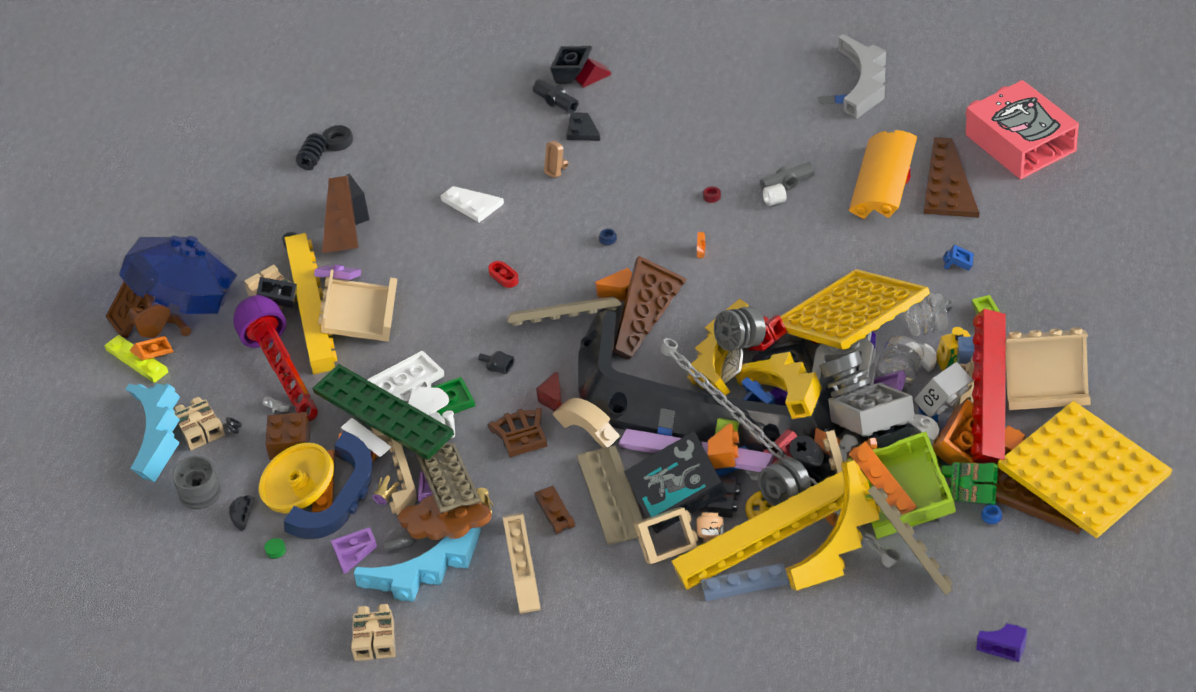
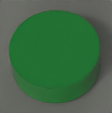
M279 538L270 539L264 546L266 555L269 558H279L286 552L285 543Z

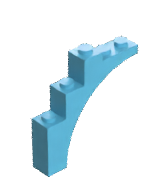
M129 383L125 390L141 401L146 415V430L143 443L130 469L141 478L155 482L180 443L174 438L175 435L172 433L180 420L174 415L175 411L173 410L180 396L174 392L175 388L169 384L161 385L156 383L154 388L149 387L148 389L141 384L134 385Z
M481 527L471 528L466 535L458 539L445 537L431 550L404 563L376 568L356 567L354 571L356 585L365 589H378L385 592L392 591L394 599L414 602L421 582L441 585L448 566L468 569L481 533Z

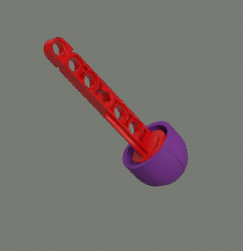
M261 295L250 296L242 300L236 307L233 317L234 328L241 342L247 347H261L292 405L296 406V412H306L310 407L308 420L313 421L317 417L318 409L280 339L286 328V319L279 306L273 300ZM273 342L272 347L269 349V344ZM280 353L281 357L279 361L276 362V357ZM295 380V386L291 389V383ZM303 394L301 402H298L299 395Z

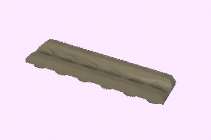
M611 296L515 311L507 316V321L512 323V326L524 324L523 321L530 320L531 323L542 321L544 317L554 320L561 318L563 314L573 317L580 315L579 312L586 311L587 314L599 312L598 309L601 308L611 311L616 310L617 306L621 305V302Z
M445 443L429 460L416 453L419 465L440 513L448 512L461 505H474L481 502L455 443Z
M616 446L576 455L607 546L638 538L633 523L642 521L643 518L630 483L624 473L625 470Z

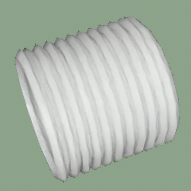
M775 184L763 189V197L767 206L786 202V191L782 184Z

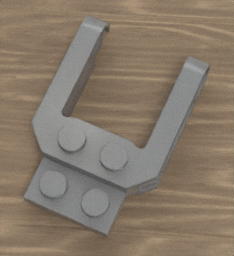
M872 331L865 338L857 340L845 350L825 344L820 345L816 350L812 372H816L818 380L823 375L819 365L838 356L858 350L863 361L859 366V370L866 369L867 371L866 374L859 376L860 380L867 377L870 378L871 382L864 387L873 385L878 354L874 345L870 342Z

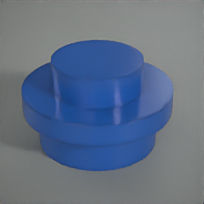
M990 504L982 510L981 518L988 524H996L1001 521L1002 512L998 506Z

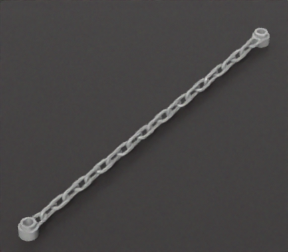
M670 338L663 340L660 346L662 354L672 356L679 366L692 375L700 386L711 393L719 404L730 411L731 415L738 422L749 429V432L757 440H760L776 458L787 457L776 443L765 436L757 425L746 418L745 414L738 407L727 400V397L720 390L709 383L708 379L701 372H698L683 355L676 351L678 344ZM683 359L687 365L684 366L680 361ZM701 376L706 382L702 383L698 378ZM719 393L724 399L719 400L716 395ZM739 412L742 416L738 418L734 413ZM756 429L760 434L757 436L752 430ZM775 447L779 452L775 453L771 448ZM810 478L811 483H813L814 485L818 484L815 480ZM841 509L834 513H836L839 516ZM861 526L856 527L865 534H862L865 543L881 556L883 565L887 567L896 565L900 559V554L896 550L883 548L874 536ZM870 538L876 543L874 546L868 541Z

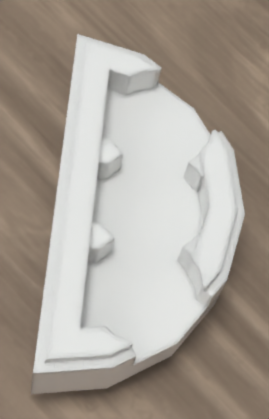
M915 342L905 345V350L928 372L934 369L937 359L936 352L931 346L925 343L924 345L915 344Z
M917 414L915 419L907 421V423L914 427L916 433L919 434L926 431L931 444H934L938 439L939 427L932 418Z

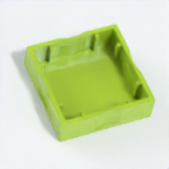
M926 431L899 440L890 446L873 449V452L917 506V509L901 515L899 519L903 524L908 522L911 527L956 512L953 497L945 477L940 471L935 452ZM868 481L869 487L872 488V484ZM868 494V495L865 496V499H866V498H871V499H873L870 494ZM880 509V520L871 522L877 539L897 533Z

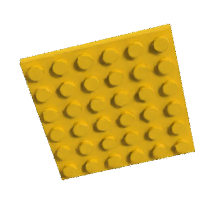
M855 269L780 317L786 327V333L845 350L857 340L865 338L871 331L879 329L885 322L893 320L899 313L907 311L913 304L921 302L930 292L926 286Z
M1072 401L1005 455V460L1000 459L997 464L998 468L1096 539L1169 477L1173 470L1075 401Z

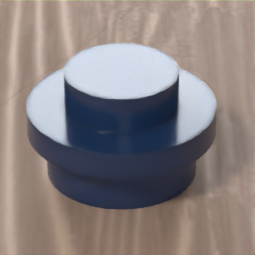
M604 229L600 232L599 241L604 245H611L617 241V234L612 229Z

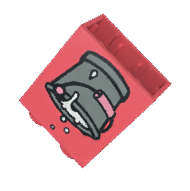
M1024 80L1009 87L1004 86L995 94L981 101L976 100L967 107L965 135L1020 180L1075 152L1077 149L1079 123Z

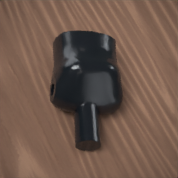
M496 351L491 356L482 353L478 356V360L487 363L486 368L489 371L507 374L511 370L515 361L513 356L507 355L502 351Z

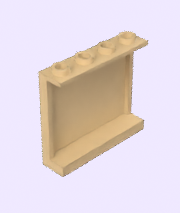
M331 270L330 277L326 276L325 288L328 289L323 291V300L326 301L321 303L320 312L324 313L319 314L318 324L322 325L321 333L389 342L397 278H390L389 286L333 279L334 270Z
M1076 327L1070 328V331L1051 329L1050 332L1042 333L1040 330L1029 331V334L1009 332V335H1006L1005 370L1007 406L1009 410L1066 407L1072 401H1075L1080 406L1091 405L1088 392L1086 340L1088 334L1085 330Z

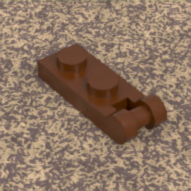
M553 485L534 492L535 498L555 534L561 533L565 528L571 529L575 527L573 517L570 516Z

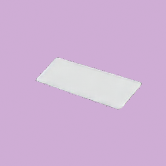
M353 418L341 427L343 430L360 438L379 457L391 448L390 445Z

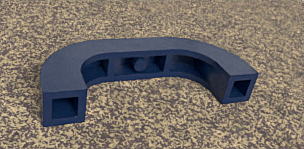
M344 430L334 445L335 456L350 463L354 471L333 504L321 512H308L293 506L284 520V532L305 539L326 537L338 531L347 522L351 514L354 515L359 506L358 503L361 499H365L368 494V488L372 479L371 454L360 438Z

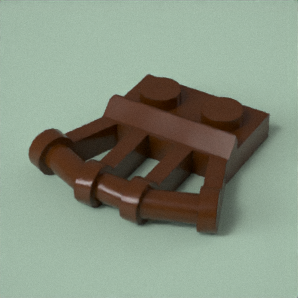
M536 408V410L519 409L512 414L508 412L495 422L491 421L487 424L489 430L503 440L509 457L547 447V440L540 426L542 408ZM526 418H535L534 425L529 426ZM520 420L523 428L516 430L513 421ZM507 424L510 432L506 433L500 427Z

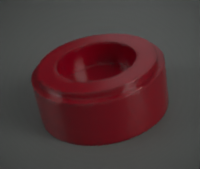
M714 186L705 188L703 190L704 201L708 203L718 202L721 199L720 189Z

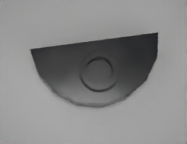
M249 495L240 496L233 500L229 509L233 524L241 532L246 528L255 499Z

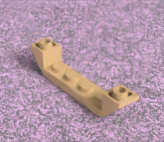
M371 427L373 434L391 446L389 449L390 453H395V455H392L394 466H399V469H396L398 479L404 482L401 484L402 491L391 493L393 502H389L392 514L396 513L398 518L399 513L403 509L413 506L417 502L415 486L402 445Z
M523 512L502 516L519 612L522 614L539 611L541 608Z

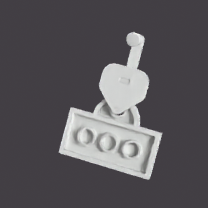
M423 351L367 379L452 428L455 434L454 412L446 411L442 416L437 412V410L448 404V395L440 388H431V383L444 377V370Z

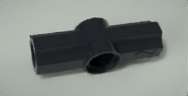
M538 79L532 87L533 92L545 98L546 103L551 107L557 105L567 112L574 113L579 106V101L568 95L560 85L554 87Z

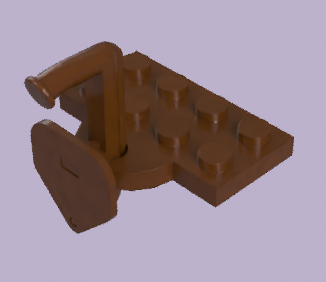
M136 256L105 317L118 334L124 338H128L134 325L141 337L155 338L162 332L166 322L176 324L183 336H189L192 330L180 315L171 313L167 306L154 303L151 291L157 283L159 276L143 256Z

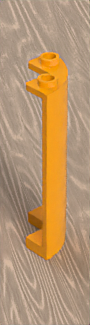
M900 130L889 133L882 131L873 135L868 140L849 207L851 213L862 219H865L873 210L887 218H890L900 205L917 139L916 135Z

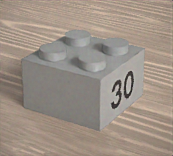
M956 362L932 378L914 401L929 418L936 413L941 415L948 408V405L952 407L960 400L958 398L959 395H964L970 389L968 385L973 379Z

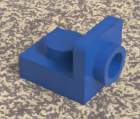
M953 245L943 256L944 269H948L951 264H955L969 271L973 266L974 253Z

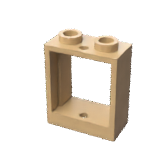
M678 507L633 523L646 563L653 564L697 547L696 542H698L696 532L691 530L689 524L691 517L688 510ZM679 516L688 544L656 555L647 526Z

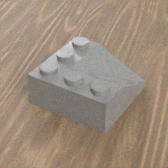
M882 383L864 387L845 396H836L828 399L831 422L861 434V436H870L875 431L888 430L890 426L904 425L907 421L915 419L912 395Z

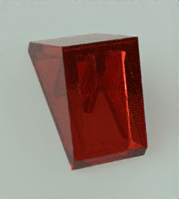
M554 372L536 388L538 402L554 412L561 406L558 372Z

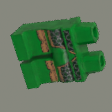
M953 462V465L942 466L944 477L952 478L951 486L948 487L954 502L995 505L997 487L991 484H997L998 465L995 463Z

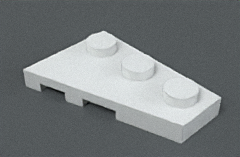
M452 186L440 195L441 201L477 222H481L504 204L503 198Z

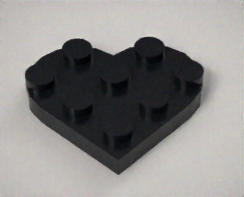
M804 339L770 346L764 351H758V354L752 358V362L768 360L774 354L790 352L794 363L803 362L807 373H812L814 365Z

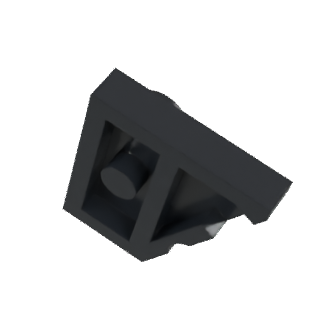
M571 112L567 140L600 141V133L588 113Z

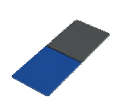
M847 95L818 97L819 105L844 103V97Z
M661 408L657 434L672 437L675 411Z

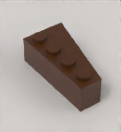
M348 175L329 178L322 253L359 248Z

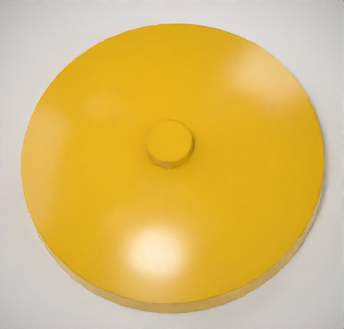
M301 443L285 449L267 465L262 473L259 482V494L262 501L268 508L278 513H289L293 506L301 509L309 506L328 487L334 471L333 460L322 446L315 443Z

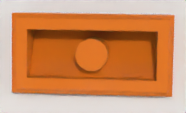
M165 336L135 343L130 349V352L142 361L174 352Z

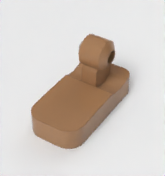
M551 141L546 144L544 172L556 178L561 176V169L564 170L568 167V161L563 159V146L556 141Z

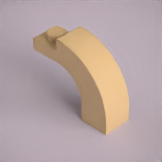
M571 398L565 401L553 413V416L564 428L570 425H578L584 428L602 448L610 447L620 437L608 423L610 418L601 409L586 400Z

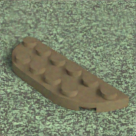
M876 486L870 488L868 492L934 582L945 595L950 593L953 583L946 574L943 576L938 571L940 565L934 557L929 559L925 554L927 548L920 539L918 541L912 536L914 531L908 522L903 524L899 519L901 513L896 506L892 505L890 507L886 501L889 497L881 487L879 489Z

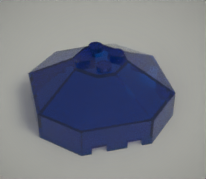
M172 236L139 237L125 255L119 276L136 295L144 297L145 293L155 297L154 302L169 307L170 303L180 306L179 312L218 314L221 306L226 302L229 290L237 274L219 255L198 242L196 237Z

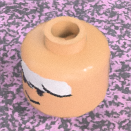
M702 513V516L697 517L696 535L703 538V542H708L716 536L723 534V518L718 516V513Z

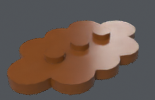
M433 495L423 499L419 505L403 509L398 515V520L403 528H407L410 537L413 539H422L427 536L431 540H439L445 536L450 539H458L466 535L471 528H479L486 525L491 520L492 514L489 507L482 505L481 502L474 505H461L448 512L440 513Z

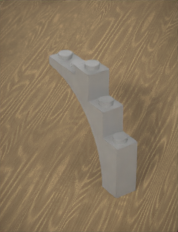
M842 34L839 36V51L848 56L860 72V79L857 85L844 97V112L857 119L885 99V85L882 83L885 82V68L883 66L886 65V51L874 44L867 47Z

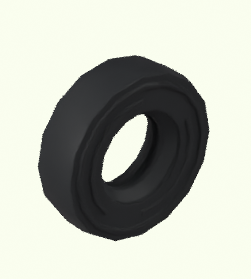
M335 125L322 133V136L328 142L326 149L331 151L344 150L353 141L352 132L346 126ZM343 136L340 140H331L333 137Z

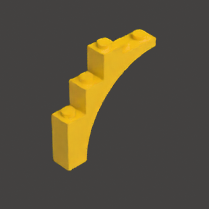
M738 299L726 310L748 307L749 305L743 300ZM714 319L704 327L709 334H707V338L695 347L698 355L697 359L691 363V366L698 372H701L708 379L709 383L726 396L730 391L724 384L722 369L729 351L720 347L715 339ZM688 373L687 379L689 380V382L693 386L697 384L701 389H703V387L695 381L694 377ZM701 376L698 378L702 383L706 382Z
M790 352L774 354L768 360L742 364L741 371L735 375L739 386H742V381L748 377L753 382L756 380L759 384L776 386L785 390L788 393L785 403L792 419L811 416L822 390L816 372L807 373L803 362L794 363Z
M853 460L841 462L844 477V496L840 514L831 533L814 553L801 562L785 568L791 589L799 590L843 576L845 565L839 554L862 547V534L856 527L880 520V507L874 499H865L867 492L859 478L861 475L860 467Z

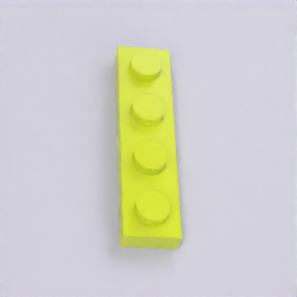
M117 335L104 345L106 351L153 383L168 373L167 367L156 359L151 358L142 361L131 353L130 349L133 347V344L120 335Z

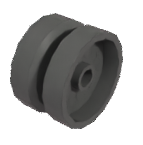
M789 456L782 457L774 464L767 466L758 476L761 494L772 506H777L788 498L811 487L807 470L798 460Z

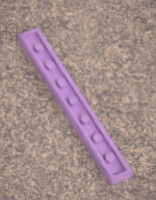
M626 429L619 441L620 448L655 454L681 438ZM702 442V446L708 455V443ZM738 448L739 458H736V466L733 468L761 472L772 464L774 456L771 453Z

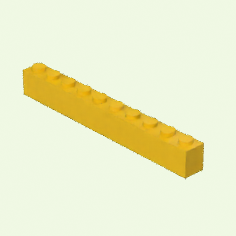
M306 233L285 237L293 281L297 284L296 296L313 375L328 372L335 367L334 362L338 360L336 351L331 350L335 348L333 337L329 338L332 334L321 333L322 325L318 324L319 314H323L320 310L321 303L324 300H321L323 298L322 287L318 288V286H321L320 278L314 276L317 264L313 263L316 262L314 251L310 252V250H313L311 239L307 240Z
M841 471L826 478L824 481L807 488L805 491L788 498L777 506L771 507L769 510L752 517L741 525L733 527L722 535H718L703 545H699L695 549L672 560L675 572L685 589L688 590L700 584L701 580L719 574L841 509L844 496L843 472ZM861 472L859 478L861 484H864L868 495L870 494L868 492V490L870 489L867 478Z

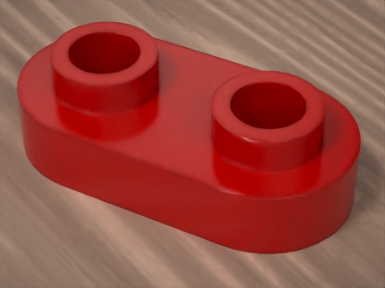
M494 261L489 264V275L503 287L512 288L519 283L518 273L505 262Z

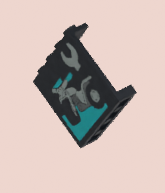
M695 431L624 471L646 518L678 507H683L685 510H688L689 514H692L728 493ZM675 516L653 524L651 527L657 534L680 521L679 516Z

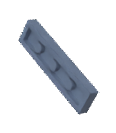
M783 563L701 580V587L706 601L788 584V577Z

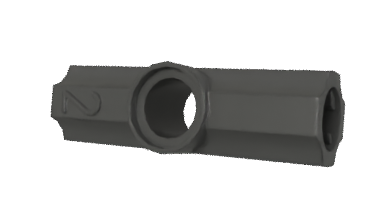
M810 162L793 168L783 166L777 170L776 174L760 179L761 189L763 191L764 187L779 183L788 190L792 189L799 181L814 176L813 166Z

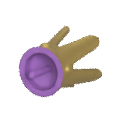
M389 475L385 477L381 486L382 477H380L378 489L373 495L377 505L378 503L386 505L391 493L397 490L399 482L394 483L387 491V485L390 480Z
M486 488L476 489L481 503L488 506L492 514L490 503L492 506L494 505L489 498V491Z

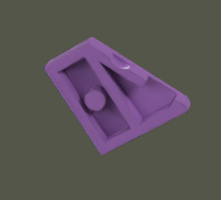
M370 527L331 540L343 574L351 570L377 547Z

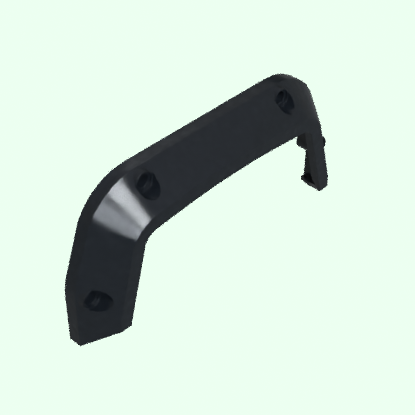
M602 311L596 313L586 336L580 342L581 346L578 353V391L580 399L594 404L610 418L608 423L612 427L657 434L660 411L663 408L675 411L672 437L683 438L685 435L695 431L701 442L708 443V440L716 433L718 418L737 421L730 411L719 404L711 394L650 381L613 369L612 357L616 329V312ZM822 375L819 382L822 390L812 415L808 417L792 419L787 406L727 397V400L738 407L745 414V417L757 425L772 442H775L787 429L796 433L797 436H809L813 440H815L816 428L824 432L834 430L836 437L845 429V427L831 422L828 399L833 398L830 392L838 389L836 385L828 388L827 385L835 380L833 376L824 378ZM716 396L719 400L724 399L721 396ZM739 412L734 413L738 418L742 416ZM739 422V443H736L738 448L746 446L747 450L763 452L765 449L768 450L760 440H757L749 432V429ZM756 429L752 430L757 436L760 434ZM775 447L771 448L775 453L779 452Z

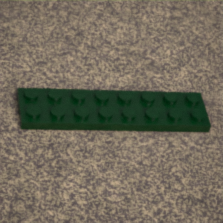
M341 364L334 367L312 388L316 395L427 460L455 435L452 428Z

